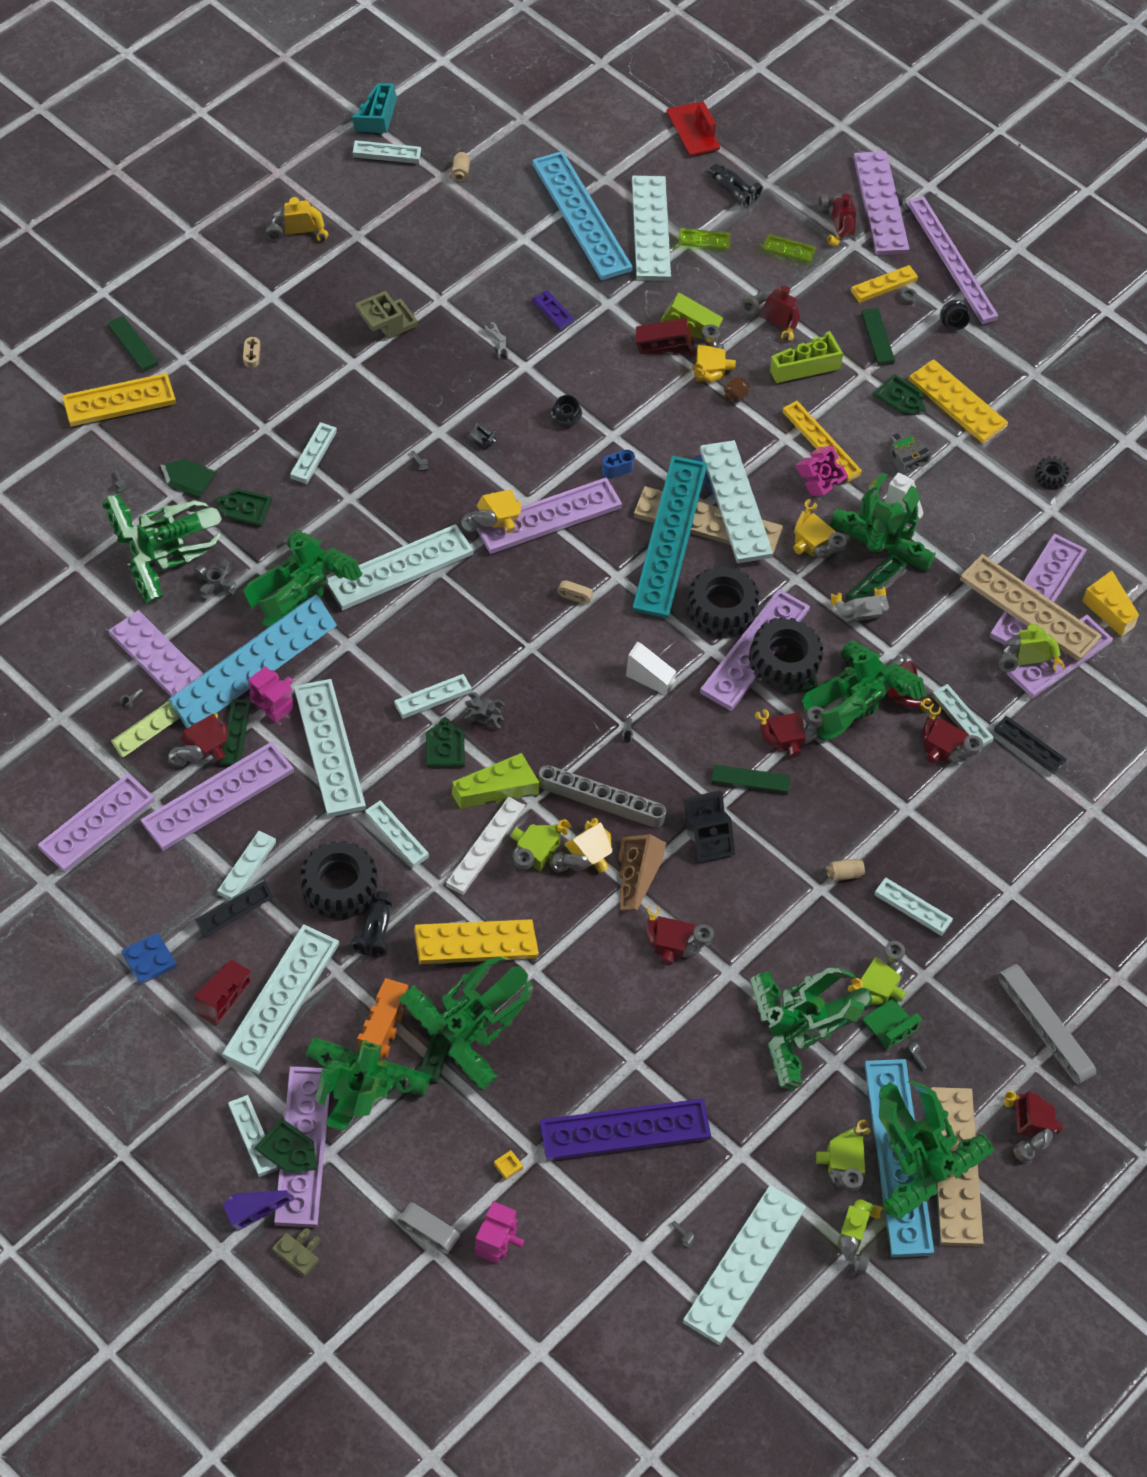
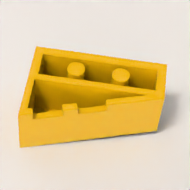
M1110 571L1086 589L1082 602L1121 637L1135 627L1139 614L1113 571Z

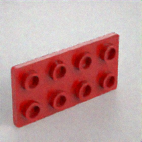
M704 101L698 102V104L694 102L666 110L690 156L720 150V144L715 137L716 122Z

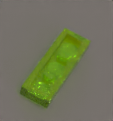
M680 228L679 245L729 250L731 233Z
M768 233L763 250L812 263L816 246Z

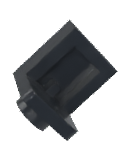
M476 422L466 437L483 450L488 445L490 447L497 439L495 435L498 431L495 429L490 432Z

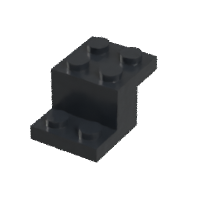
M719 790L683 798L687 834L694 842L696 861L703 862L735 855L732 820L724 810L723 793Z

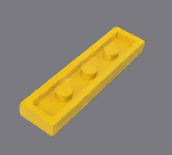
M908 265L852 286L851 292L858 302L861 303L914 283L918 280V276L911 266Z

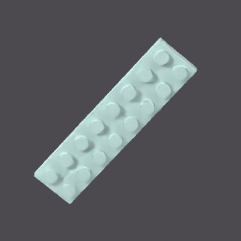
M632 176L636 280L670 281L665 176Z
M735 440L701 445L700 453L703 462L707 463L706 471L736 562L743 563L772 558L773 551Z
M455 524L358 565L361 572H363V576L355 581H350L344 577L339 579L334 575L328 578L326 585L343 611L473 555L474 550Z
M327 679L294 686L327 817L366 810L332 680Z
M303 924L222 1053L223 1058L260 1074L339 945L338 940Z
M770 1185L683 1319V1323L720 1346L806 1210V1206Z

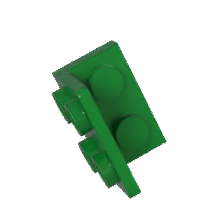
M891 999L865 1016L862 1021L885 1049L889 1050L919 1030L922 1018L918 1013L912 1017L908 1016L896 1000Z

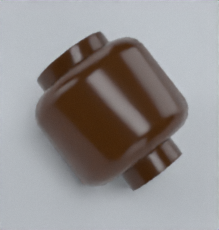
M734 377L724 386V397L730 403L742 402L750 393L749 383L742 377Z

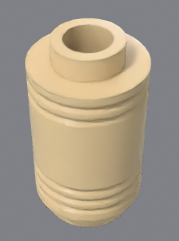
M459 152L453 159L451 176L459 182L465 181L468 178L470 158L466 153Z
M858 858L830 862V866L827 867L828 878H831L833 882L861 878L865 874L864 863Z

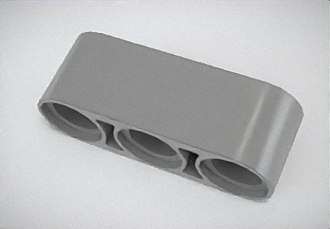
M412 1202L408 1204L397 1219L404 1229L444 1254H448L460 1238V1234L453 1227Z

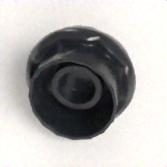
M962 300L949 301L940 311L941 323L953 330L964 329L970 322L969 307Z
M562 395L556 399L555 404L552 406L551 417L555 423L561 426H573L580 421L582 409L574 396Z

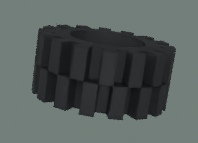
M1047 456V459L1044 457L1042 461H1039L1035 478H1037V483L1040 482V486L1045 485L1046 489L1051 487V490H1054V487L1059 489L1060 486H1064L1069 475V466H1066L1067 463L1065 461L1062 462V458L1057 460V456H1053V459H1051V456ZM1052 470L1058 475H1050L1046 471Z

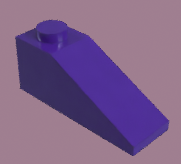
M287 1190L240 1193L230 1196L228 1201L223 1203V1206L232 1226L240 1231L293 1201L295 1197Z

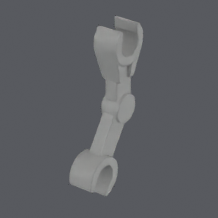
M491 322L492 329L485 325V333L498 340L500 346L498 358L501 359V354H506L508 359L509 350L506 348V337L499 332L495 323Z

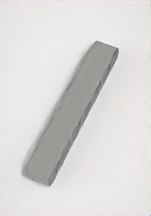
M546 765L539 770L538 781L540 788L650 827L659 828L664 824L666 808L658 802L553 766Z
M1014 964L999 972L998 980L1071 1079L1076 1084H1080L1096 1075V1068L1021 967Z

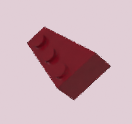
M687 318L636 326V345L640 354L662 355V352H673V355L689 353V356H695V340Z
M232 959L227 964H224L194 995L196 1014L217 1026L251 983V970Z

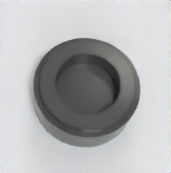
M905 288L901 291L900 301L903 304L912 305L916 302L917 292L914 289Z

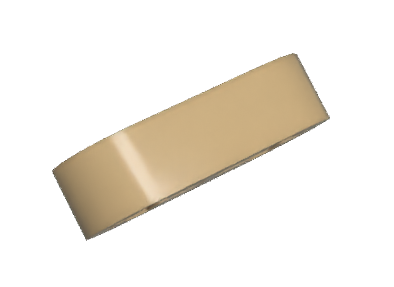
M249 337L244 342L243 362L247 368H255L259 365L261 347L260 340L256 337Z
M562 581L557 590L560 596L582 604L590 603L593 596L591 589L570 581Z

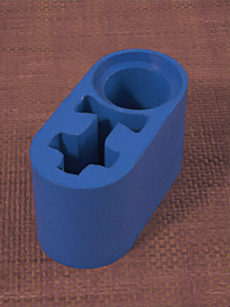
M626 449L605 456L602 463V475L605 478L612 479L632 472L635 463L634 452Z

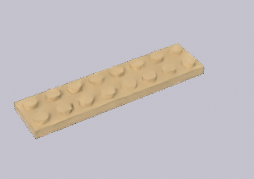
M644 486L634 512V518L655 523L663 491ZM698 501L690 534L731 545L719 507ZM762 520L774 554L783 525Z
M983 554L960 577V581L1027 627L1030 624H1037L1039 628H1044L1046 634L1052 635L1058 642L1059 648L1078 662L1101 640L1102 635Z
M931 1087L936 1092L943 1109L948 1111L949 1115L947 1118L949 1124L953 1128L954 1135L958 1138L957 1143L950 1149L952 1153L957 1149L958 1143L965 1139L976 1137L972 1089ZM943 1130V1131H942L943 1136L947 1135V1134H946V1131ZM977 1164L975 1167L968 1169V1172L965 1174H961L958 1179L953 1174L947 1175V1179L936 1183L940 1246L982 1247L984 1244Z

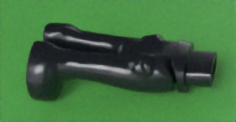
M716 163L708 170L718 185L730 192L743 208L750 206L751 201H757L763 192V186L760 183L756 182L750 186L734 171L725 168L724 165L720 166Z
M377 891L376 897L372 898L366 913L361 936L354 937L350 942V948L356 953L367 955L369 950L370 955L373 957H383L387 954L388 946L384 939L393 904L391 893ZM377 926L375 937L369 948L373 928Z

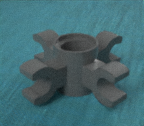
M224 559L219 568L214 567L209 570L202 565H197L194 569L197 572L195 577L207 581L200 589V592H202L201 598L208 600L212 592H219L222 589L230 595L236 592V582L224 578L231 571V568L228 567L231 562Z
M476 692L469 693L468 696L472 700L465 701V704L469 707L468 711L470 714L464 718L470 723L475 720L483 724L489 723L490 727L494 730L501 728L497 721H503L504 718L500 715L501 711L499 708L505 704L500 699L493 702L487 698L480 699Z

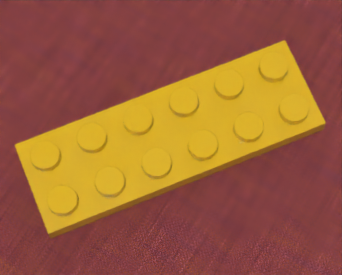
M934 359L909 376L908 381L982 444L1007 427L1008 421Z
M167 373L62 395L71 427L176 404Z
M532 919L420 924L414 927L419 964L486 961L500 956L507 957L510 960L536 959L539 955Z

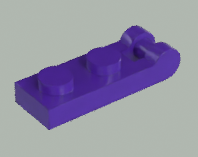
M548 290L542 292L540 296L532 297L534 306H538L559 330L574 323V318Z

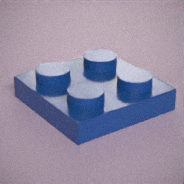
M158 932L121 950L123 957L140 985L177 967L176 961Z

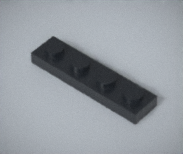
M1007 715L994 727L993 731L1055 775L1066 763L1067 759Z
M261 880L194 920L203 937L206 938L274 897L266 881Z

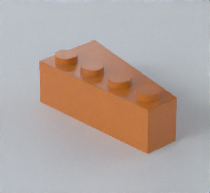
M387 978L384 979L376 997L377 1005H372L369 1020H365L362 1034L359 1033L357 1038V1051L360 1050L362 1041L367 1040V1042L382 1045L380 1062L384 1057H388L390 1040H394L397 1033V1028L395 1027L397 1022L401 1023L404 1011L402 1009L405 1004L400 1002V997L408 990L407 984Z

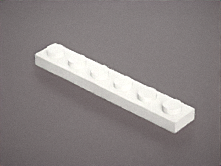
M511 797L506 799L446 882L447 887L464 895L524 812V804Z

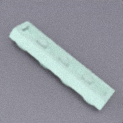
M355 140L353 157L419 164L421 147Z
M319 423L293 468L290 479L308 484L337 433L336 427Z
M464 674L394 700V705L402 719L471 693L472 688Z
M948 684L932 692L933 699L960 730L969 735L980 737L983 741V747L993 742L994 737Z
M381 800L365 810V815L413 868L429 858V853Z
M258 831L217 890L218 895L230 899L242 892L276 844V839Z
M886 877L875 891V896L941 936L952 923V917Z
M246 1095L228 1102L258 1176L261 1177L279 1170V1167L254 1150V1147L263 1139L265 1134L249 1096Z

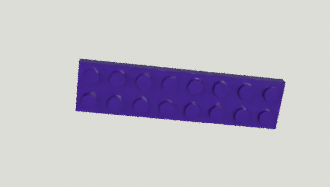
M704 1098L540 1119L546 1161L711 1140Z

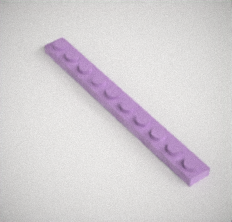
M925 197L909 200L908 206L981 324L996 321L998 319L997 312Z

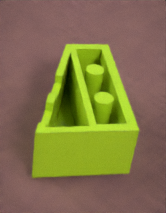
M678 292L666 309L660 322L687 318L693 336L703 339V327L712 324L719 328L723 317Z

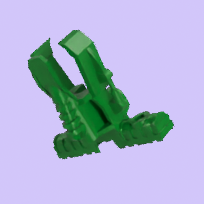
M884 473L875 477L861 499L863 504L859 515L852 511H842L840 508L835 510L829 526L864 542L870 551L880 552L883 549H887L889 555L894 553L906 563L926 572L935 560L936 553L925 549L921 542L907 541L911 540L914 536L915 526L919 521L918 502L920 496L914 486L911 485L902 499L907 512L897 502L888 505L879 500V488L888 475ZM907 523L912 525L909 529L905 527Z
M121 494L108 496L102 502L110 525L114 528L113 532L117 535L118 544L128 543L134 557L131 559L132 562L127 565L132 570L131 574L136 580L135 583L146 605L164 597L161 593L159 577L153 572L150 563L155 562L162 571L175 567L178 564H188L192 559L207 552L220 538L219 531L208 543L183 547L184 542L182 538L217 526L221 521L218 510L212 507L209 508L204 502L193 500L186 504L165 505L157 511L142 514L138 519L139 525L135 527L132 525L130 509L124 504ZM187 511L195 512L174 521V518ZM162 512L163 516L160 519L154 521L150 520L151 518L155 517L157 514ZM173 555V558L181 557L182 560L167 562V557Z
M296 530L289 535L287 540V546L293 555L289 556L288 560L281 563V565L268 570L249 582L243 592L252 610L259 603L266 617L263 619L262 625L268 628L311 596L317 594L321 598L323 586L328 583L330 573L333 572L339 579L344 577L350 581H355L363 576L357 559L341 553L336 548L324 551L319 546L322 541L312 538L311 535L305 532L302 533L301 530ZM278 589H280V590H279L277 593H275L273 596H270V597H268V598L262 600L263 598L267 597L268 595H270V594H272L273 592H275V591H277Z
M850 641L841 650V657L851 667L845 668V671L837 675V677L825 680L824 684L807 692L802 703L807 716V712L811 707L818 706L822 708L840 697L842 698L843 703L839 707L820 713L824 727L818 730L817 737L827 741L843 733L854 720H859V718L868 716L870 713L874 714L879 705L878 701L883 699L886 692L894 687L901 696L908 695L913 699H920L925 696L926 691L922 677H918L896 663L885 666L879 660L880 654H876V652L871 651L862 644H858L856 641Z
M502 956L488 959L470 973L463 975L459 983L442 997V1001L447 1008L443 1014H439L434 1003L418 990L415 985L400 997V1002L407 1006L406 1009L416 1020L422 1022L421 1025L429 1030L428 1033L430 1035L442 1032L453 1044L448 1055L456 1060L455 1063L457 1065L460 1064L463 1067L462 1070L472 1081L477 1083L476 1086L479 1089H487L490 1083H493L498 1076L493 1073L488 1062L471 1049V1046L476 1041L483 1046H488L490 1042L498 1037L500 1032L506 1027L511 1026L512 1020L519 1014L524 1004L530 1000L533 990L531 981H528L529 975L521 966L512 967L482 996L477 991H474L494 965L510 960ZM465 983L466 987L463 989L465 995L458 1000L454 999L453 997L459 991L458 989ZM525 985L517 1001L499 1014L495 1012ZM500 1022L503 1024L499 1029L487 1035L486 1032L492 1024H499Z
M827 968L812 977L806 976L805 981L801 984H797L783 992L784 1003L782 1005L779 1000L781 991L772 979L773 975L771 972L759 973L757 976L750 978L755 1001L759 1007L758 1012L761 1014V1022L769 1021L771 1024L769 1028L774 1038L768 1043V1047L771 1050L770 1055L773 1058L779 1086L792 1091L802 1086L803 1080H801L800 1073L802 1064L795 1055L793 1048L798 1046L801 1049L807 1050L809 1046L814 1045L817 1041L823 1038H830L832 1033L839 1028L857 1022L864 1009L869 1007L872 997L870 990L867 988H859L849 995L827 1004L824 1003V999L819 997L821 993L841 978H856L853 973L839 968ZM797 992H800V996L796 997L795 994Z
M314 1037L309 1044L306 1059H312L327 1067L322 1068L316 1099L319 1104L325 1106L328 1093L334 1090V1098L338 1099L339 1102L327 1118L326 1124L338 1130H346L355 1116L370 1115L374 1102L382 1098L385 1099L388 1091L393 1087L402 1093L411 1092L412 1094H419L421 1097H424L427 1093L431 1075L386 1060L380 1062L382 1045L367 1042V1040H363L360 1050L356 1051Z
M913 1080L908 1081V1083L912 1084L919 1091L927 1121L920 1120L917 1123L914 1121L896 1085L889 1082L880 1088L879 1098L881 1100L879 1119L888 1132L891 1141L890 1149L898 1157L901 1172L908 1176L912 1175L914 1178L912 1182L896 1187L893 1194L883 1201L886 1213L900 1220L905 1214H909L919 1207L922 1202H926L929 1197L937 1194L936 1183L947 1179V1175L953 1174L958 1179L961 1174L968 1172V1169L975 1167L986 1156L993 1154L994 1151L990 1140L983 1133H978L976 1137L974 1136L971 1139H965L958 1143L957 1149L951 1153L950 1149L957 1143L958 1138L954 1135L953 1128L949 1124L947 1118L949 1115L948 1111L943 1109L935 1091ZM945 1130L947 1135L943 1136L942 1131ZM902 1150L904 1157L901 1156L899 1151Z

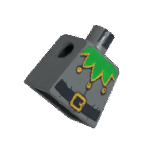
M896 433L890 438L892 445L889 455L899 473L905 475L929 463L931 450L913 435L902 439Z

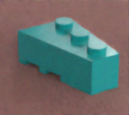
M378 83L368 95V100L365 104H361L358 113L352 116L355 132H388L397 100L394 84Z

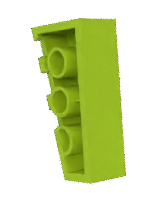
M829 331L821 338L817 336L812 338V341L807 344L803 342L798 344V347L795 349L789 348L771 356L770 373L775 382L779 383L839 370L842 366L843 352Z
M522 753L452 782V795L460 809L485 805V802H502L503 799L508 797L518 799L529 794L532 796L539 795V781Z

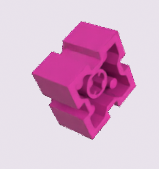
M833 446L819 447L810 454V458H804L795 465L801 478L806 477L807 482L805 486L811 496L825 495L833 489L832 484H839L848 477L843 465H838L836 462L839 457Z
M265 666L248 679L249 688L251 689L249 692L250 701L259 709H263L272 721L277 723L293 711L292 688L290 686L293 680L290 677L279 681L278 674Z
M494 1201L492 1202L486 1219L476 1236L475 1255L499 1264L501 1258L505 1259L508 1253L509 1243L520 1248L523 1247L525 1240L516 1237L518 1230L516 1228L518 1224L516 1210Z

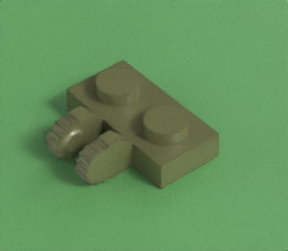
M305 1228L296 1240L286 1232L272 1248L276 1255L304 1277L319 1262V1258L311 1252L321 1241L316 1236L305 1248L302 1243L311 1233L308 1228Z

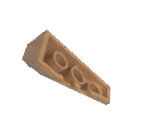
M651 834L622 837L618 855L622 868L619 871V878L622 879V887L620 888L621 911L638 910L662 863L666 842Z

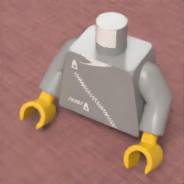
M884 586L881 590L874 588L875 596L853 599L847 603L842 601V593H838V595L831 593V604L836 605L840 614L845 617L846 623L877 619L889 609Z

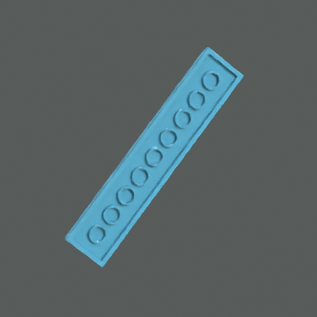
M560 151L533 159V167L601 281L631 272L633 266L564 152Z
M315 594L168 700L186 728H189L212 713H217L231 703L233 699L238 698L249 690L248 679L266 666L268 669L275 671L337 626L319 596Z
M906 1059L865 1061L864 1063L883 1201L893 1194L896 1187L908 1184L914 1180L912 1175L908 1176L901 1172L898 1157L890 1149L891 1141L888 1132L879 1119V1105L881 1101L879 1091L880 1088L890 1082L898 1087L904 1104L915 1121ZM902 1150L899 1151L901 1156L904 1157ZM927 1201L922 1202L919 1207L909 1214H905L901 1220L888 1215L884 1211L891 1258L933 1256L934 1247Z

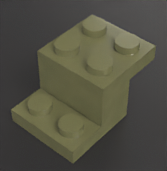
M386 291L355 303L356 310L372 331L381 329L388 339L418 326V320L403 300L393 301Z

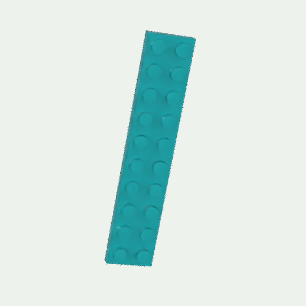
M672 456L633 604V612L669 619L707 468L706 462Z

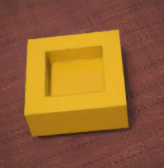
M511 1150L494 1161V1166L505 1180L523 1170V1165Z

